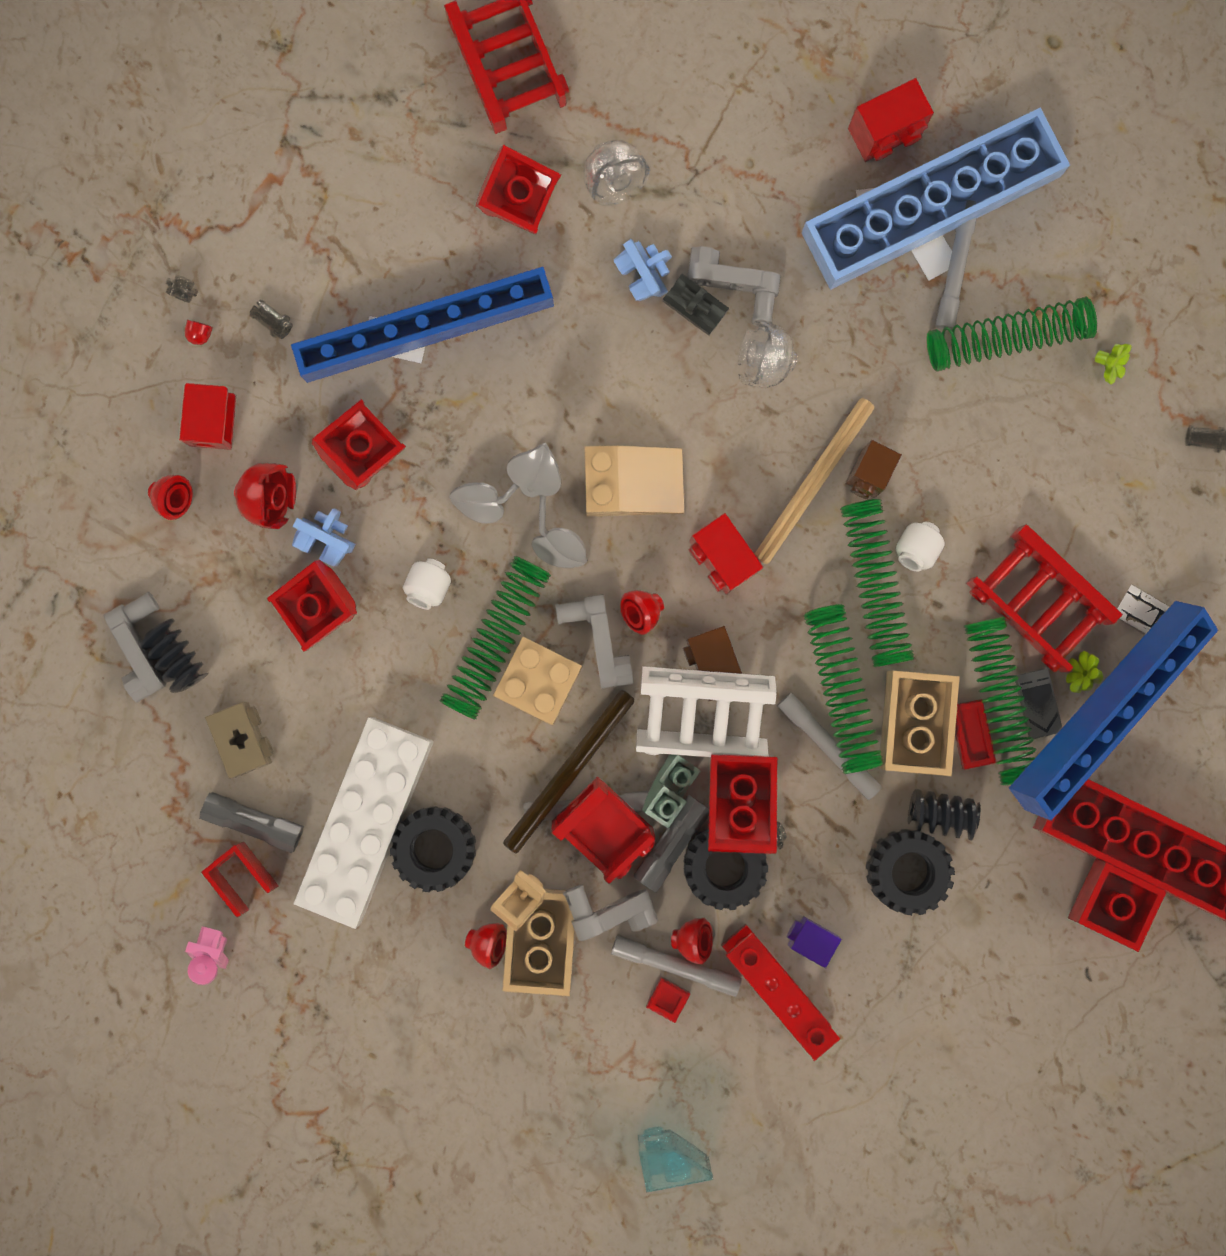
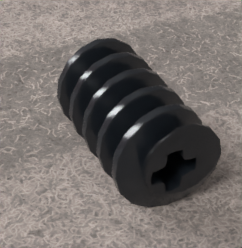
M171 618L148 631L140 646L144 650L151 649L148 653L149 660L160 659L156 663L155 669L159 672L167 670L162 679L164 682L174 681L169 690L171 693H178L194 686L209 673L198 674V671L204 664L202 662L194 664L190 662L196 655V652L184 653L183 650L189 644V641H176L182 631L181 629L169 630V627L175 621Z
M915 789L911 796L907 820L908 824L911 821H915L916 831H921L924 823H928L929 833L931 834L934 833L937 825L941 826L943 836H947L950 828H954L955 838H960L963 830H967L968 840L972 841L979 826L981 805L980 803L975 805L974 799L967 798L962 803V799L959 796H954L949 801L947 794H940L938 799H936L935 793L928 791L925 797H923L922 790Z

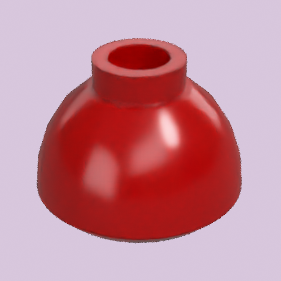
M167 475L149 486L148 496L154 510L160 516L168 520H176L188 511L193 498V489L189 480L184 476Z
M641 590L629 591L623 594L621 598V614L630 629L638 634L645 635L657 625L660 612L664 610V602L656 593L650 594Z
M695 918L683 924L680 929H674L671 935L672 948L678 949L681 955L688 961L700 965L704 964L710 957L713 947V931L706 918Z
M489 923L477 930L471 929L465 939V948L471 950L477 963L487 969H492L499 964L504 955L507 930L503 924Z

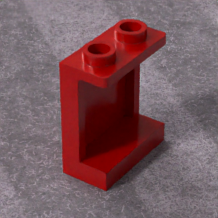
M598 776L552 820L551 833L560 841L566 838L603 873L604 880L608 884L615 878L618 880L623 878L630 870L631 863L638 856L644 857L655 844L654 828Z

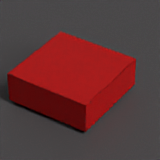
M661 977L646 1004V1008L676 1023L691 993Z

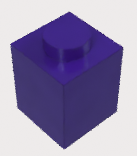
M805 916L802 917L800 922L795 920L787 934V938L790 939L788 946L792 950L825 969L842 940L837 934Z

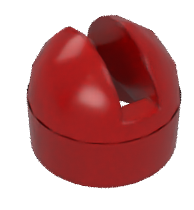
M187 319L185 337L194 345H202L210 338L213 327Z

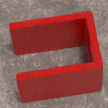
M186 383L179 440L190 447L231 450L236 395L228 393V388L225 386Z
M245 842L234 845L201 871L237 918L249 911V908L218 870L220 866L235 854L266 893H270L279 887Z

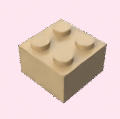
M522 637L493 696L550 725H554L582 666Z

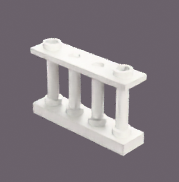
M642 667L641 694L650 696L648 730L637 729L636 752H644L649 755L674 754L711 757V755L769 757L767 739L759 738L763 705L775 704L776 701L775 676ZM666 696L683 698L680 732L661 731L663 699ZM698 699L717 701L713 735L694 733L696 703ZM732 701L750 703L746 737L726 736L729 707Z

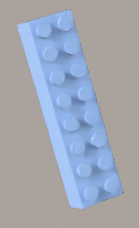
M1040 107L805 222L802 235L830 290L956 229L969 220L983 216L1060 178L1068 169L1070 163ZM967 200L976 202L975 205L965 209Z

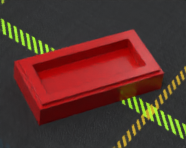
M982 699L957 704L955 738L963 770L996 763L991 735L988 733L989 726L986 723V713L983 712L985 707L984 703L981 702Z

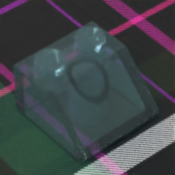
M652 1127L644 1130V1134L638 1135L639 1156L646 1193L714 1180L709 1156L672 1130H663V1127Z

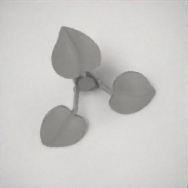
M546 443L510 459L507 465V473L514 484L503 496L498 497V493L493 486L479 482L464 484L451 492L449 498L458 510L468 518L486 524L497 522L502 518L504 508L501 504L505 503L518 488L526 496L536 497L539 495V532L541 535L532 540V547L536 555L544 562L561 568H574L587 563L585 545L576 533L564 528H552L547 531L545 527L546 496L557 493L562 483L558 464Z

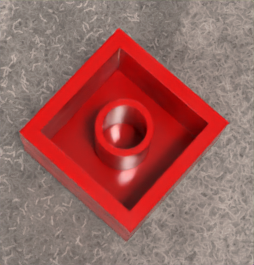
M914 78L857 106L848 130L865 162L873 158L876 161H880L891 155L893 148L901 144L908 147L922 139V134L928 128V123L934 112L917 78Z
M726 513L692 535L689 541L691 544L688 549L698 565L702 563L706 565L710 571L707 578L717 592L723 590L727 595L764 568Z
M1095 859L1068 919L1139 952L1167 891L1107 862Z

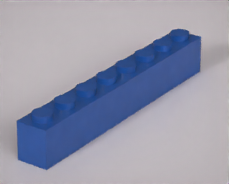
M539 267L291 344L300 376L309 383L554 307V301L544 267Z
M1175 601L1014 781L1009 789L1024 810L1052 821L1217 633L1218 629L1204 607Z

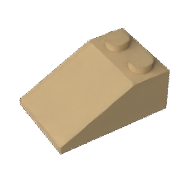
M637 446L585 447L587 517L684 514L683 457L681 448Z

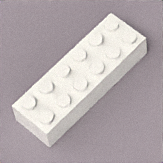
M374 717L367 719L294 905L354 929L362 923L390 853V848H392V836L396 833L398 825L404 818L434 741Z

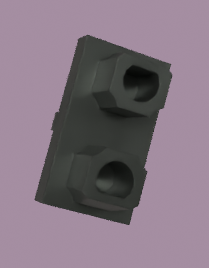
M684 274L680 275L662 300V302L708 336H710L729 310V307Z

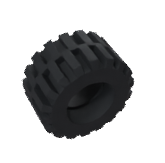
M435 806L423 808L412 813L398 825L396 833L392 836L391 841L393 845L390 848V856H393V868L399 871V877L402 881H408L410 883L409 886L414 889L417 887L423 889L422 892L433 890L440 892L446 888L453 887L464 878L473 865V860L476 856L475 835H472V828L469 823L462 819L463 816L459 813L455 814L451 809ZM436 829L445 833L451 840L453 854L450 861L443 867H427L417 858L415 842L424 831Z
M707 827V830L700 831L696 838L689 843L687 853L684 855L683 869L688 886L696 898L698 897L702 903L707 906H713L715 909L723 910V908H729V910H736L738 906L743 905L745 907L750 904L749 901L753 897L757 898L759 896V890L766 884L767 880L765 877L766 873H768L766 854L740 853L745 863V869L741 878L732 885H717L709 879L706 873V861L710 854L714 852L708 851L709 827Z
M900 829V832L892 831L887 834L888 837L885 839L880 838L876 842L878 844L875 850L871 849L869 853L871 856L870 862L866 861V869L869 874L866 878L872 887L871 891L887 907L904 915L912 916V913L923 915L926 914L928 909L934 911L939 907L937 903L940 900L945 902L948 898L946 894L948 888H953L954 882L951 881V875H955V868L950 864L953 861L951 855L944 850L946 847L941 842L928 834L909 829ZM914 852L924 858L927 865V875L924 882L918 888L904 891L899 889L893 882V866L899 857L906 853Z

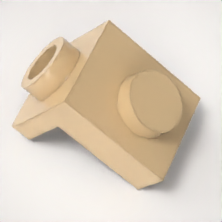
M520 870L515 875L514 882L494 902L491 911L517 931L542 904L546 893L543 889V884L531 874L526 875Z

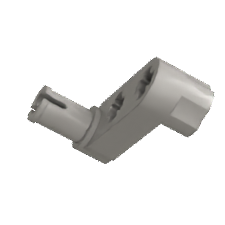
M702 246L691 248L688 278L699 286L752 292L755 294L752 323L759 325L772 324L774 300L779 294L781 278L779 274L763 270L719 265L720 251Z
M150 592L145 593V595L126 606L121 604L104 614L107 625L134 670L121 679L125 690L137 703L166 686V682L162 679L161 671L159 672L155 669V661H151L148 658V649L144 650L141 648L140 644L143 640L135 628L137 621L160 609L156 599Z
M604 594L584 597V601L555 604L558 625L588 620V623L592 624L601 689L634 684L630 656L613 657Z
M583 884L563 892L574 918L571 922L579 941L595 937L628 920L632 932L650 927L658 921L647 889L629 894L596 912H592Z

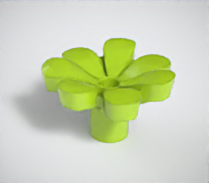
M1115 344L1111 353L1099 350L1095 356V362L1105 366L1104 378L1110 385L1115 382L1116 377L1122 379L1126 373L1123 365L1129 361L1130 354L1128 353L1132 348L1130 344Z
M1083 651L1079 655V661L1074 658L1068 661L1073 666L1071 669L1073 672L1068 673L1066 676V682L1071 684V692L1081 693L1082 690L1090 691L1093 688V683L1100 684L1103 681V673L1097 669L1099 659L1095 655Z

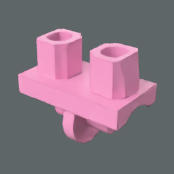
M202 927L197 943L188 941L185 952L192 960L188 965L187 972L189 978L198 985L209 984L215 979L218 972L217 965L223 969L227 967L229 959L223 953L227 938L222 936L223 933L221 931Z

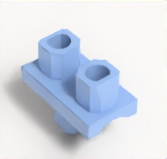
M630 239L624 243L625 250L614 259V263L622 275H627L634 269H637L641 278L629 285L634 298L637 301H642L652 296L661 297L666 294L668 290L657 273L656 268L661 277L670 273L665 264L672 257L670 252L665 250L659 253L656 246L652 244L646 248L651 257L649 258L641 242L634 243Z
M335 508L331 510L329 515L320 511L316 513L314 519L323 523V527L306 518H296L292 526L297 529L292 546L303 552L310 553L316 539L325 543L326 546L319 559L333 567L338 566L345 554L352 553L356 544L332 532L336 530L344 534L348 525L338 521L341 512Z

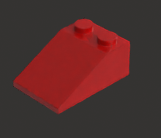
M711 755L708 851L777 853L778 757Z

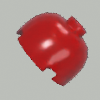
M258 463L245 470L234 489L236 505L241 516L251 524L262 528L280 529L289 520V518L284 516L287 513V507L294 509L296 483L293 473H287L286 468L288 467L286 465Z

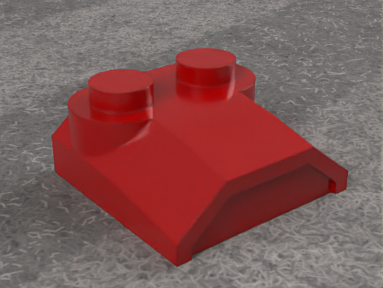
M503 145L490 166L479 192L476 207L480 208L487 216L498 217L532 234H536L554 187L562 174Z
M362 399L312 438V445L320 458L344 484L354 490L365 487L374 475L406 447L364 405Z
M321 560L312 562L267 598L300 643L303 652L309 650L341 625L350 622L357 614L354 599L334 570Z

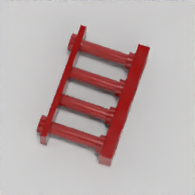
M455 0L444 5L446 16L495 134L507 130L505 118L510 117L509 113L550 96H556L560 108L566 106L565 94L569 93V88L564 75H557L529 8L530 5H533L532 0H497L470 12H467L466 9L460 11ZM519 7L525 24L480 42L478 39L472 40L468 31L473 29L472 25ZM531 36L537 51L536 54L491 71L490 68L484 69L481 59L485 58L484 54ZM543 65L549 83L507 100H503V98L497 100L493 91L494 88H497V83Z
M1025 524L1020 526L1010 536L1016 542L1014 544L1015 548L984 581L976 576L971 578L966 584L971 588L969 593L982 605L987 603L1001 617H1006L1005 620L1043 655L1041 661L1053 672L1058 670L1060 672H1070L1073 666L1065 657L1096 624H1115L1123 614L1033 529ZM1031 556L1040 564L1038 566L1039 571L1006 604L993 590L1024 557L1029 558ZM1055 578L1063 586L1061 589L1063 593L1032 626H1029L1017 612L1048 579L1053 580ZM1079 601L1088 609L1085 612L1087 616L1054 649L1041 635L1072 602L1076 603Z
M744 924L721 944L722 948L727 952V958L814 1061L840 1040V1037L831 1028L832 1026L747 924Z

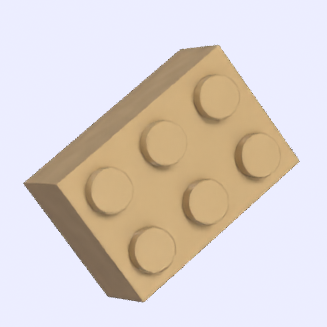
M887 671L880 749L884 765L879 766V769L952 776L960 676Z
M543 888L546 893L542 904L517 931L509 925L507 926L503 991L570 996L575 935L571 921L574 918L563 895V892L566 890Z

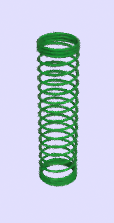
M1086 296L1077 298L1075 303L1068 300L1065 305L1058 302L1055 307L1050 304L1046 305L1045 309L1036 307L1034 312L1027 309L1024 314L1017 311L1014 316L1009 313L1005 314L1004 318L995 316L993 321L989 318H985L983 323L976 320L973 326L966 322L963 328L957 324L952 330L948 327H945L942 332L938 329L930 330L927 333V350L931 365L936 372L946 368L950 369L951 367L950 353L944 338L945 331L948 330L951 334L953 358L956 366L960 367L961 355L955 337L956 328H959L961 331L963 356L965 362L970 365L971 351L965 334V327L967 325L972 330L971 340L975 359L977 362H981V347L975 331L977 323L982 327V345L985 357L991 360L992 348L985 328L987 321L992 325V343L995 354L998 358H1001V339L995 325L997 319H1000L1002 322V340L1005 352L1011 356L1012 341L1009 329L1005 323L1007 317L1012 319L1013 342L1016 351L1020 354L1023 349L1020 329L1016 322L1018 314L1022 317L1024 344L1029 352L1032 351V333L1026 319L1028 312L1033 316L1032 331L1035 344L1038 349H1042L1043 335L1036 316L1037 310H1041L1043 313V334L1049 347L1053 345V332L1059 345L1063 343L1064 334L1068 342L1071 343L1074 339V331L1080 341L1083 338H1094L1098 327L1094 305L1091 299ZM1069 303H1071V304L1073 305V310H1072L1073 323H1072V320H1071V316H1070V314H1069V312H1068V310H1067V308H1066V307H1067V304H1069ZM1059 305L1063 308V327L1058 312L1056 311V308ZM1047 308H1051V309L1053 310V313H1052L1053 331H1052V326H1051L1050 320H1049L1048 315H1047V313H1046ZM1084 308L1087 315L1088 328L1085 321ZM1065 314L1067 315L1070 325L1071 339L1069 338L1066 328ZM1055 316L1059 324L1061 337L1060 341L1056 331ZM1045 319L1047 321L1049 328L1050 343L1047 338ZM1035 322L1039 331L1040 345L1036 336ZM1025 325H1026V327H1027V331H1028V335H1029L1030 348H1029V345H1028V343H1027L1026 332H1025ZM1015 328L1018 334L1020 349L1018 348L1016 341ZM1005 331H1006V334H1007V337H1008L1009 350H1008V348H1007V343H1006V338H1005ZM995 334H996L997 341H998L999 353H998L997 346H996ZM985 337L988 345L989 356L986 349ZM975 340H976V344H977L978 355H977V351H976V347H975ZM965 344H966V347H967L968 358H967V354H966Z
M881 499L861 501L840 508L842 517H854L845 521L843 525L846 527H857L848 531L846 536L860 537L849 542L848 546L864 547L853 551L850 556L853 558L867 557L854 562L852 566L855 568L871 567L857 572L854 577H874L858 583L856 587H878L865 591L858 597H881L862 604L861 608L885 607L864 614L863 618L889 617L867 624L865 628L892 627L870 634L867 638L883 639L896 637L873 644L869 649L877 650L900 647L872 656L873 667L910 661L915 658L913 657V650L894 653L910 648L912 646L910 643L884 645L907 638L910 635L909 633L880 635L906 627L907 623L877 625L903 617L905 613L873 615L900 607L903 603L894 602L870 605L899 596L901 592L867 595L896 586L899 582L863 585L893 576L897 572L890 571L860 575L895 563L894 561L860 564L892 553L891 550L857 554L889 544V540L854 544L868 538L886 534L888 531L851 534L885 523L886 520L848 524L861 518L883 513Z
M514 556L513 562L510 564L513 569L523 576L512 572L505 573L509 579L520 586L501 581V585L514 595L499 590L496 591L500 598L512 606L497 600H491L495 607L509 616L491 609L486 610L487 614L505 626L487 619H481L483 624L502 636L476 628L479 634L498 646L475 637L471 638L475 644L494 656L472 647H466L467 651L490 666L466 656H462V660L485 675L462 666H457L458 670L481 685L452 675L454 680L479 696L448 684L447 687L474 705L446 693H443L439 700L442 704L474 720L477 719L480 713L479 710L482 707L468 696L482 701L487 700V698L470 685L485 691H491L492 689L473 675L495 682L497 681L496 678L479 666L498 673L502 672L498 666L481 655L501 663H506L502 656L484 645L509 654L511 650L490 636L510 644H516L514 639L492 625L516 635L521 634L519 630L496 615L523 626L526 625L523 620L501 606L526 616L531 615L505 596L529 606H535L532 601L508 586L532 596L540 597V594L514 577L541 588H545V585L536 579L547 583L549 577H551L547 571L518 556Z
M836 604L811 610L804 614V620H806L805 623L807 625L814 626L807 633L817 636L811 640L810 644L820 646L813 651V654L823 656L815 664L826 666L820 669L818 674L820 676H829L823 679L820 684L822 686H833L825 690L823 695L828 697L836 696L828 700L825 705L837 707L828 713L830 717L841 718L834 720L830 725L832 727H845L836 731L833 736L838 738L849 737L839 741L835 746L838 748L852 747L841 752L838 756L840 758L857 757L841 765L843 767L841 769L843 770L842 773L850 774L882 766L884 762L883 756L877 755L881 753L880 750L844 755L851 751L876 744L879 741L872 740L841 745L847 741L875 733L876 730L839 734L846 730L871 723L873 719L836 724L842 720L870 712V709L832 714L841 709L868 701L866 698L845 703L829 704L840 698L866 690L862 688L841 693H828L839 687L863 680L858 678L844 682L825 683L841 675L860 671V668H854L840 672L822 673L832 667L857 661L858 659L854 657L843 661L819 663L831 656L855 650L854 647L834 652L816 653L825 647L853 639L852 637H846L831 642L814 643V641L827 635L850 629L849 627H843L828 632H811L821 626L847 620V617L844 616L846 614L845 606Z
M1004 616L964 625L965 634L967 635L986 631L968 637L967 641L999 638L971 647L969 651L1002 648L974 657L971 661L979 662L1006 658L975 668V672L1009 668L978 678L977 682L1010 679L982 688L979 692L1014 689L982 699L981 702L1017 699L986 709L983 712L991 713L1021 709L989 719L986 723L1024 719L1007 726L989 730L988 733L990 734L1025 730L1011 736L993 740L991 743L1029 740L1015 746L996 750L993 754L1032 750L1022 755L997 761L995 763L997 765L1019 761H1033L1035 757H1023L1029 756L1037 750L1033 747H1022L1032 743L1034 738L1019 737L1029 733L1032 728L1015 727L1027 722L1029 718L1026 716L1011 717L1024 712L1027 707H1007L1023 701L1025 697H1003L1020 691L1022 687L1019 685L1000 687L1018 680L1019 676L996 677L1015 670L1017 666L1004 665L992 667L1010 661L1015 656L1000 655L988 657L1007 651L1012 647L1010 644L988 646L1008 639L1010 637L1008 634L984 636L1005 629L1008 625ZM1030 763L998 772L1000 784L1003 786L1012 785Z

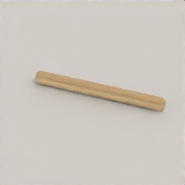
M861 398L852 409L754 553L759 561L764 564L770 563L874 410L875 406L870 401Z

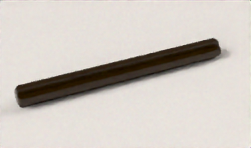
M621 690L506 837L503 844L511 852L516 854L521 850L634 704V698L629 693Z

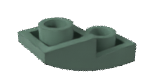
M670 754L648 792L642 811L666 828H669L687 803L682 797L701 770L680 755Z

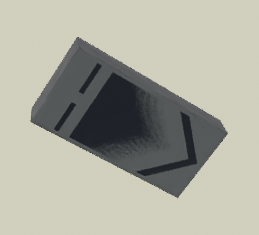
M1045 668L1017 675L1019 679L1015 683L1022 687L1018 691V695L1025 697L1020 703L1021 706L1027 707L1023 712V716L1029 718L1025 724L1026 727L1032 728L1028 733V737L1036 739L1057 734L1062 729V723L1049 669Z

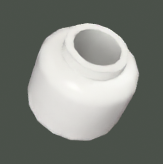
M930 522L908 525L896 545L899 562L909 570L916 572L932 568L945 545L944 539L939 533V528Z
M427 559L426 562H415L403 585L407 601L416 607L429 610L431 606L440 605L451 583L449 574L444 570L445 565L434 559Z

